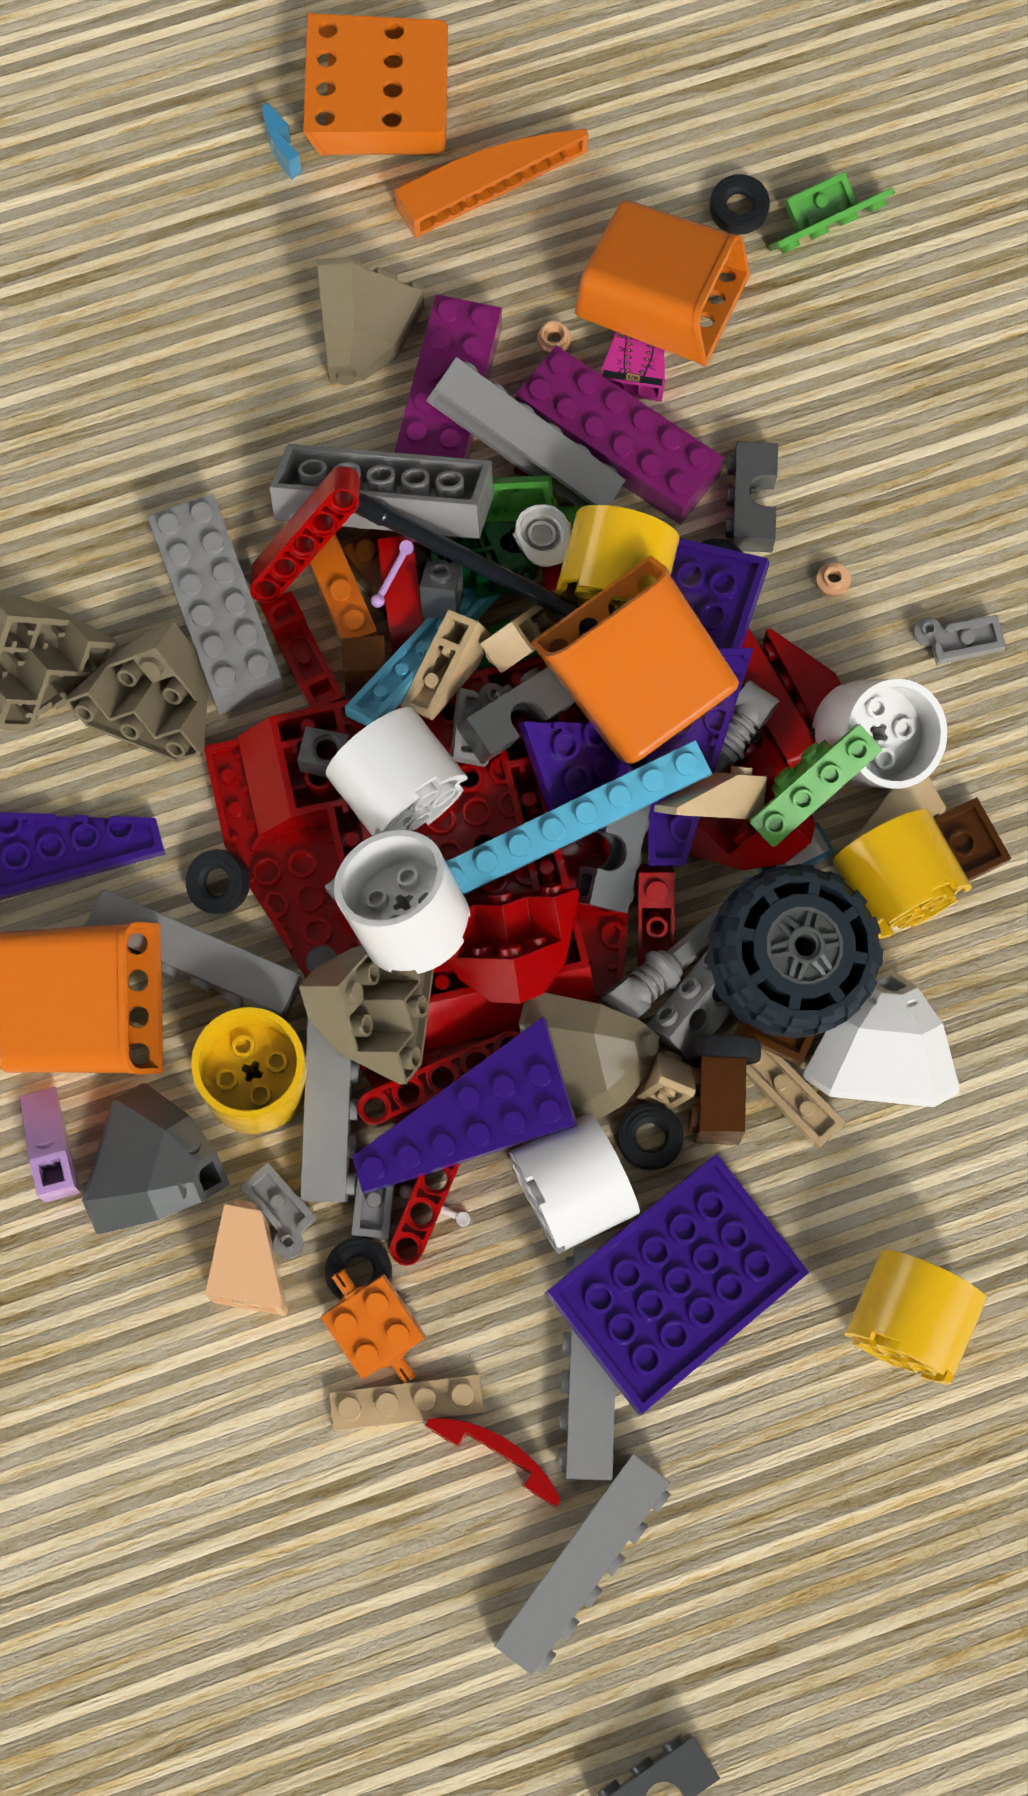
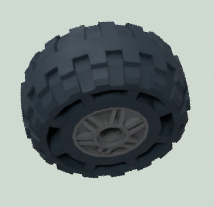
M781 865L762 871L743 882L719 907L720 909L712 921L708 938H710L709 952L707 953L708 970L712 972L716 984L714 988L720 999L726 1001L734 1011L732 1014L744 1024L748 1023L759 1029V1032L775 1037H809L829 1031L846 1022L861 1009L864 1002L872 995L878 983L876 980L878 970L883 962V949L879 945L878 937L881 930L877 918H872L865 905L867 900L858 890L854 891L843 881L844 878L831 871L824 872L815 869L812 865Z

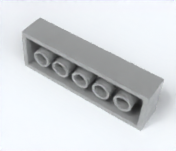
M287 444L270 484L274 520L289 521L333 469L341 466L350 467L358 472L360 476L359 494L363 493L389 506L391 510L440 535L480 539L494 496L492 461ZM355 513L342 525L359 529L393 531Z
M214 494L147 516L218 714L221 715L284 693L285 689L281 674Z

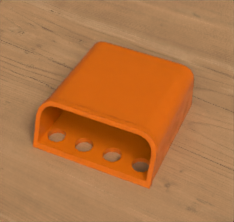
M307 12L303 133L321 156L438 155L445 151L448 77L447 23L443 20L314 14ZM328 54V67L318 63L317 60L320 55ZM327 82V96L320 95L316 91L319 84ZM321 112H326L325 126L318 124L315 120L316 116Z
M624 200L618 205L583 271L579 284L575 314L582 319L706 367L750 276L743 239L735 233L731 234L646 205ZM720 273H728L734 277V281L723 282L718 277ZM710 295H718L724 302L716 305L711 304L707 300ZM701 317L710 319L713 324L709 327L700 326Z
M651 555L530 642V645L538 652L620 761L628 764L636 763L730 696L739 686L736 675L670 576L671 574L666 566ZM644 575L653 576L657 581L640 593L638 590L639 579ZM621 596L627 600L626 604L610 614L608 604L613 597ZM585 618L595 619L598 624L581 636L579 633L580 622ZM556 639H562L568 643V646L559 651L549 652L550 644Z
M129 922L125 924L18 930L0 933V1069L8 1073H163L161 923ZM140 933L145 936L148 944L142 954L136 955L129 950L128 940L132 935ZM135 970L144 971L148 977V984L141 991H135L129 985V976ZM138 1006L145 1008L149 1015L147 1024L141 1028L133 1026L129 1019L132 1009ZM137 1043H143L149 1049L150 1055L144 1064H136L130 1057V1050Z

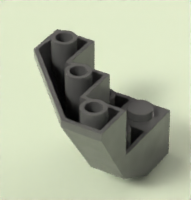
M141 1083L112 1101L82 1202L96 1234H102L160 1220L204 1201L230 1185L216 1150L190 1115L146 1083Z

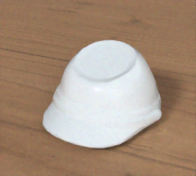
M546 504L534 505L520 513L516 521L513 537L527 559L533 564L541 567L555 566L564 561L571 535V523L568 522L564 513L555 506Z

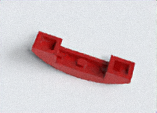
M403 535L378 539L383 583L400 553V543L408 540L414 546V541ZM415 547L410 555H406L384 596L393 655L424 623Z
M292 591L281 595L274 602L260 604L282 656L309 708L346 700L332 670L329 669L307 626L305 616Z
M443 1418L428 1419L425 1424L426 1428L459 1448L465 1436L468 1435L530 1473L523 1488L555 1508L558 1506L561 1499L555 1487L539 1465L518 1446L493 1431L469 1422Z

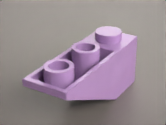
M53 1087L20 1096L28 1158L37 1196L46 1203L81 1193L57 1088Z

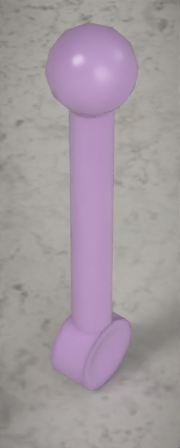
M404 540L400 543V553L378 594L371 597V604L374 607L379 608L384 605V596L406 555H410L414 550L412 542Z

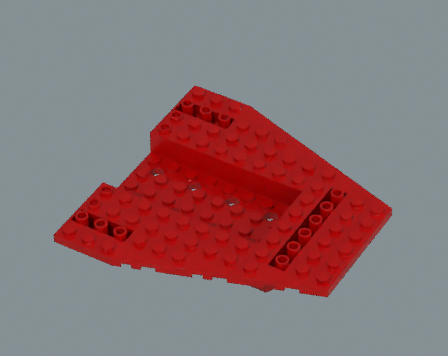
M541 657L518 661L503 673H500L497 667L474 671L461 688L474 690L479 693L484 685L496 683L502 688L509 684L513 689L522 683L520 678L535 667L542 671L546 668V665ZM456 694L433 721L420 716L449 754L451 752L454 721L446 720L442 712L448 706H455ZM351 699L270 716L237 736L238 739L204 746L225 848L227 851L239 856L246 864L250 875V889L305 979L309 974L304 967V957L312 946L319 943L329 944L337 950L339 955L351 948L362 946L337 902L326 891L325 886L336 877L337 871L345 857L357 845L372 837V835L327 777L300 772L297 761L306 726L349 735V740L366 727L346 716L345 706ZM574 702L567 711L548 723H587L590 721ZM511 712L512 725L520 737L509 748L490 759L485 767L456 762L464 773H475L479 778L478 783L470 788L460 785L464 791L441 816L431 824L427 825L424 823L419 828L413 830L431 839L439 848L445 861L473 849L475 844L481 839L492 840L548 812L518 725L520 722H533L527 714ZM324 749L320 752L319 757L329 760L336 755L337 751ZM593 832L464 895L466 901L489 898V894L501 891H510L511 894L541 890L540 887L542 885L550 883H562L563 888H575L580 866L599 868L606 862L609 855L608 842L601 834ZM580 903L577 904L566 962L545 993L605 1006L600 997L624 977L629 907L627 913ZM448 960L434 968L423 1059L419 1069L502 1032L511 1030L520 1033L518 1023L524 1002L516 1004L489 1001L462 982ZM480 1056L471 1057L466 1066L470 1071L485 1059ZM360 1064L361 1071L373 1089L392 1081ZM439 1071L434 1075L432 1082L438 1088H446L453 1083L454 1078L447 1071ZM405 1086L400 1090L398 1097L402 1102L409 1104L418 1099L420 1092L414 1086ZM404 1118L399 1119V1120H397V1121H395V1122H393V1123L396 1125L397 1123H399V1122H400L401 1120H403Z

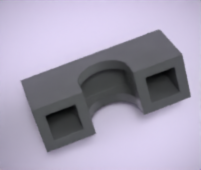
M737 441L735 454H728L727 475H733V486H727L726 506H732V517H726L725 538H731V542L741 551L773 552L776 539V507L759 505L751 498L750 494L759 489L774 490L778 470V443Z
M538 667L533 668L520 678L522 683L512 689L508 684L491 696L494 700L485 707L480 702L463 714L465 720L457 730L481 764L509 748L520 737L512 725L511 712L525 713L536 723H548L567 711L575 702L549 667L542 671Z
M647 806L595 831V833L601 834L607 840L609 855L606 862L599 868L580 866L575 887L579 890L578 903L609 911L627 913L634 897L633 884L636 870L639 868L642 860L641 848L644 834L649 828V811L651 806Z
M679 1734L662 1746L665 1753L653 1762L649 1756L629 1769L633 1776L621 1784L615 1779L597 1791L598 1796H646L648 1790L654 1784L669 1782L676 1785L683 1796H697L717 1782L720 1777L695 1738L690 1735L685 1739L682 1734Z

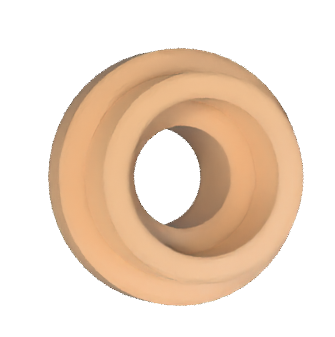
M552 321L546 323L539 330L537 342L540 349L547 354L556 345L566 351L571 343V334L565 325ZM552 337H556L560 341L553 343L548 340Z
M838 563L825 564L819 569L816 576L818 589L829 597L843 595L851 584V575L848 569ZM836 575L840 581L836 583L831 582L828 576Z

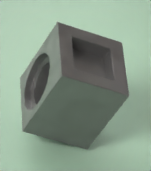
M427 561L420 583L422 617L444 619L448 609L459 614L464 597L462 565Z
M306 726L297 759L300 772L326 777V770L332 759H321L319 757L320 752L324 749H333L338 752L349 741V735Z

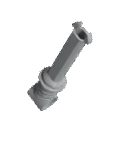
M751 680L739 692L715 772H722L726 765L734 764L736 760L741 761L745 757V744H749L751 741L749 736L754 737L756 730L761 729L766 724L780 700ZM648 830L644 834L642 843L646 847H648Z
M747 877V878L743 879L742 881L745 882L746 880H748V879L751 878V877ZM717 908L667 951H650L646 955V961L636 971H633L629 976L617 982L600 997L605 1006L637 1019L651 1007V1002H654L663 995L664 991L666 992L668 989L676 990L681 983L680 979L683 977V970L709 949L710 938H708L710 927L720 908Z

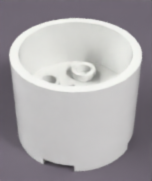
M906 679L857 680L840 685L823 699L813 720L812 728L815 729V742H818V744L826 739L832 746L856 724H861L881 746L882 752L846 783L852 786L900 789L918 784L926 779L938 766L947 743L946 718L938 700L922 685Z
M404 707L389 712L367 725L336 753L326 770V777L372 836L392 830L413 831L424 823L427 825L431 824L458 799L464 791L460 783L468 779L425 722L411 707Z
M410 830L386 831L364 840L345 857L335 877V899L366 953L378 967L390 973L392 970H416L419 974L440 966L457 952L464 942L462 936L470 916V909L439 848L431 839Z
M590 1112L576 1118V1127L532 1140L509 1152L511 1165L527 1201L530 1202L538 1220L542 1222L540 1226L557 1254L640 1213L637 1199L623 1166L602 1127Z

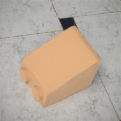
M235 1200L234 1206L224 1204L205 1295L216 1304L287 1316L288 1306L268 1220L263 1212L257 1209V1204Z

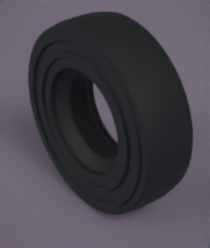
M735 174L718 182L712 191L709 208L711 217L719 228L731 234L742 235L757 230L764 223L769 212L770 200L767 189L759 180L748 175ZM733 195H744L751 200L752 209L746 214H735L727 207L728 199Z
M213 849L203 852L192 861L186 874L188 896L197 908L206 913L226 914L234 911L244 902L249 892L250 875L248 868L239 856L230 851ZM215 868L223 869L229 877L228 888L220 896L213 895L207 887V877Z
M705 1036L695 1040L694 1057L699 1062L702 1056L747 1058L746 1065L754 1064L760 1061L761 1043L757 1039L745 1036Z
M646 1103L632 1108L625 1114L618 1128L617 1141L622 1155L629 1163L644 1170H658L668 1166L677 1158L683 1146L684 1132L679 1118L673 1111L660 1104ZM655 1123L663 1129L665 1141L660 1148L650 1151L643 1149L638 1144L636 1132L643 1124Z
M362 1237L350 1238L339 1243L330 1252L325 1264V1280L330 1291L337 1299L341 1300L344 1295L331 1277L344 1269L346 1263L355 1257H363L373 1266L372 1278L366 1284H369L382 1274H385L391 1282L392 1265L390 1258L384 1248L377 1242Z

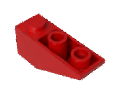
M769 628L765 631L761 649L768 661L776 667L779 673L777 674L787 693L789 692L795 707L811 732L815 730L812 726L819 705L833 689L842 684L835 672Z
M640 864L636 870L638 967L646 961V955L650 951H667L674 945L675 871L673 867H649V864Z

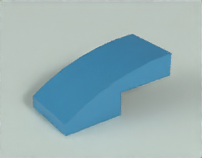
M268 103L262 105L269 145L276 160L292 180L302 172L299 153L290 145L291 140L287 122Z

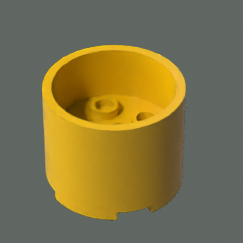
M610 505L582 507L575 516L555 593L581 606L650 555L664 564L671 574L680 540L679 534L667 523L636 510ZM651 575L642 576L638 582L639 592L641 593L657 580ZM621 596L613 597L608 604L610 614L626 604L627 600Z
M928 809L915 810L879 825L847 845L833 859V864L840 877L844 878L845 884L854 891L858 890L867 900L865 905L872 918H877L881 933L878 934L879 939L893 935L892 928L897 926L899 929L909 926L912 928L934 917L958 901L955 896L957 892L962 889L965 893L972 888Z
M244 1007L221 1014L204 1028L192 1052V1076L196 1088L208 1108L221 1123L241 1133L260 1134L261 1132L271 1131L284 1124H288L299 1114L304 1107L307 1074L306 1055L298 1035L286 1020L265 1009ZM258 1068L262 1077L260 1079L253 1078L250 1082L246 1075L247 1072L254 1073Z
M882 1250L844 1335L850 1338L855 1336L852 1344L896 1368L900 1366L914 1373H918L920 1370L922 1371L921 1377L923 1379L949 1385L952 1382L987 1297L969 1282L939 1266L905 1253Z

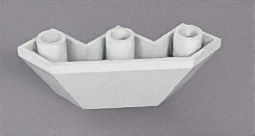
M891 969L877 976L876 980L878 983L872 995L864 1002L857 1013L846 1022L825 1032L803 1075L805 1080L829 1097L935 1107L957 1095L960 1089L943 1023L919 988Z

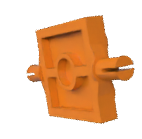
M345 1268L340 1270L339 1273L334 1274L331 1278L344 1296L337 1305L323 1313L320 1318L361 1379H365L380 1368L392 1366L401 1379L402 1384L408 1382V1379L414 1378L416 1374L404 1359V1356L409 1349L426 1338V1334L386 1275L382 1274L369 1284L356 1287L346 1273Z

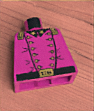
M616 332L600 375L635 398L662 402L665 385L664 350Z

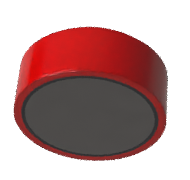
M316 944L306 952L304 967L308 974H310L317 966L333 959L339 953L329 944Z

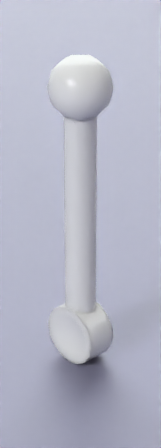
M407 1184L401 1186L399 1190L400 1196L404 1199H409L413 1191L412 1186ZM445 1206L442 1207L441 1213L455 1219L458 1226L466 1227L470 1223V1216L467 1212L457 1213Z

